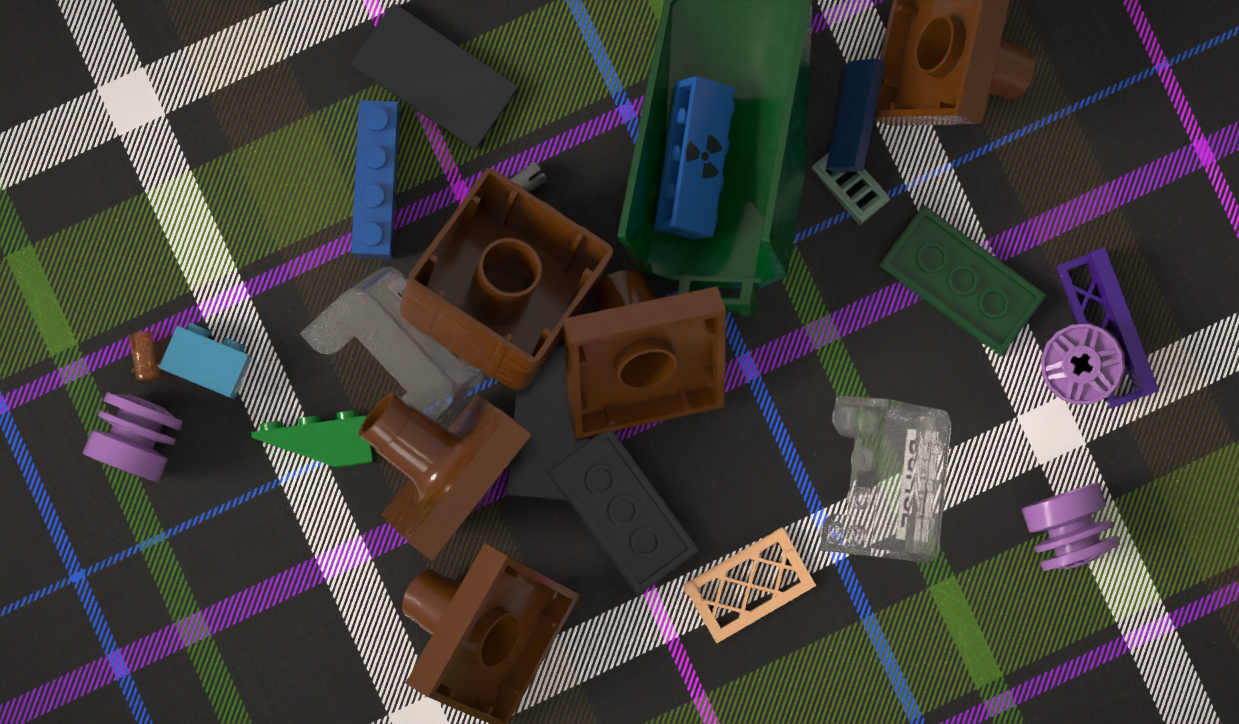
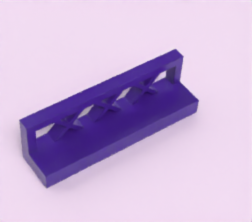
M1105 247L1057 265V272L1077 324H1092L1086 321L1083 313L1089 299L1103 305L1106 315L1100 327L1105 329L1108 322L1110 323L1113 333H1110L1118 339L1125 353V366L1127 369L1124 374L1130 376L1135 392L1116 398L1113 392L1106 398L1109 409L1159 392ZM1087 263L1092 276L1087 291L1072 284L1067 270ZM1094 287H1096L1099 297L1091 294ZM1077 294L1084 296L1081 305Z

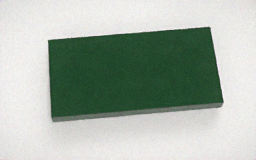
M925 205L922 206L878 266L999 357L1003 356L1047 296Z

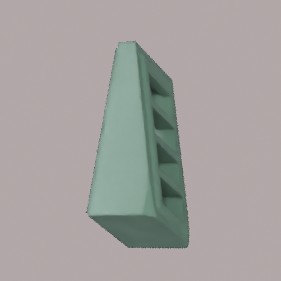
M828 153L811 168L860 226L886 205L891 198L865 169L863 171H853L855 175L842 186H839L835 181L846 172L829 175L825 171ZM861 181L865 186L850 198L845 192ZM870 192L874 198L860 209L856 203Z

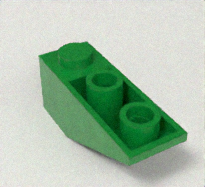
M359 410L336 413L337 420L322 422L321 415L298 418L299 425L284 427L283 421L260 424L261 431L251 432L254 439L336 468L376 463L373 446L358 435L360 427L367 417L360 416Z

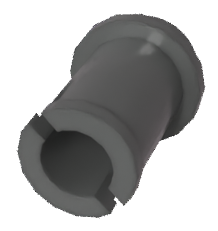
M534 161L510 179L529 193L548 181L544 173H539L529 180L531 176L541 170Z

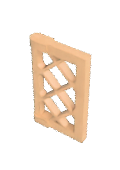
M781 527L703 574L684 583L683 586L684 592L689 595L715 642L718 643L815 587L816 584L790 541L788 532ZM777 542L784 552L781 563L759 558L761 551ZM747 559L754 560L748 582L726 577L728 570ZM786 559H788L791 566L785 565ZM758 561L780 567L774 589L752 584ZM784 568L795 571L801 582L784 592L778 591ZM718 578L720 583L715 602L704 599L698 588ZM724 581L747 586L741 609L719 603ZM751 588L773 593L770 600L751 611L745 610ZM707 604L713 605L712 612ZM717 607L739 612V617L720 628L715 619Z

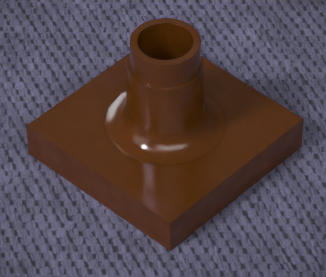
M893 0L879 59L885 63L874 121L889 126L982 124L988 95H997L1008 100L1020 97L1032 81L1035 61L1031 51L1017 46L1012 41L1002 37L1010 0Z
M631 270L618 271L603 278L595 288L594 296L598 305V312L563 319L568 417L575 439L724 407L726 309L718 287L654 299L642 274Z
M394 392L388 393L376 404L364 420L358 433L362 439L375 448L379 455L409 479L381 515L410 545L431 561L434 560L532 435L504 412L477 394L447 430L415 406L406 403Z
M486 543L483 544L462 583L452 578H446L434 570H426L420 573L408 586L403 598L402 609L407 618L419 624L423 630L432 636L405 684L430 699L489 724H508L580 594Z

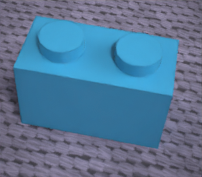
M189 323L187 329L176 326L159 368L235 399L253 358L244 353L246 346L226 337L222 344L209 339L211 331Z

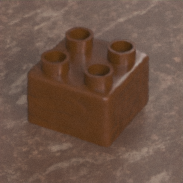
M486 169L410 272L406 287L404 288L399 312L401 317L409 324L430 336L466 362L485 372L504 386L520 391L531 384L564 336L563 319L578 316L590 299L612 257L613 249L603 239L565 217L551 205L536 198L524 190L522 186L512 182L497 170Z

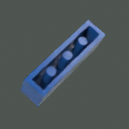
M699 76L676 81L654 230L690 240L713 237L718 223L717 207L719 194L724 184L722 173L725 155L729 149L728 133L730 119L735 109L733 101L735 87Z
M359 100L351 253L355 258L393 260L401 114L398 102Z

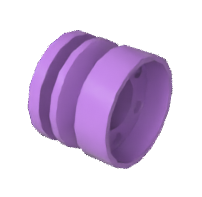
M1092 324L1070 325L1056 332L1046 343L1041 357L1042 376L1049 390L1061 400L1075 405L1094 404L1109 397L1121 384L1126 370L1125 353L1118 339L1106 329ZM1085 354H1088L1090 356L1088 363L1093 366L1092 371H1083L1079 375L1075 372L1077 365L1072 362L1075 356L1082 358Z
M107 392L103 401L119 407L118 413L115 416L99 410L98 416L111 424L112 428L110 433L91 430L83 454L137 476L160 482L168 458L154 450L155 444L158 442L174 445L176 439L160 433L163 425L180 430L183 421L174 417L164 407L133 395L111 394Z
M1099 482L1082 486L1021 508L1029 532L1048 531L1050 538L1035 546L1036 552H1043L1054 548L1056 555L1040 561L1043 571L1074 568L1097 560L1111 549L1121 545L1118 535L1100 539L1098 533L1114 526L1113 521H1093L1092 515L1107 506Z

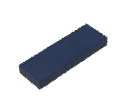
M877 58L848 61L826 169L834 173L863 171L885 67V63Z

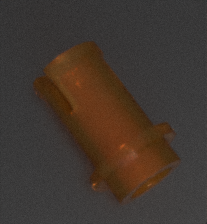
M150 331L138 332L128 336L134 364L131 374L136 376L137 382L158 379V371L162 370L159 368L160 364H157L152 338L153 332Z

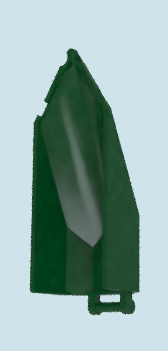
M664 0L618 230V238L640 273L679 285L677 295L693 292L694 288L718 287L741 289L740 297L721 296L726 312H739L740 316L754 317L758 289L788 276L805 176L812 27L811 0ZM699 76L735 87L733 99L735 109L730 119L728 133L729 149L724 160L722 173L724 184L719 194L717 207L718 223L714 230L713 237L690 240L654 230L676 81Z

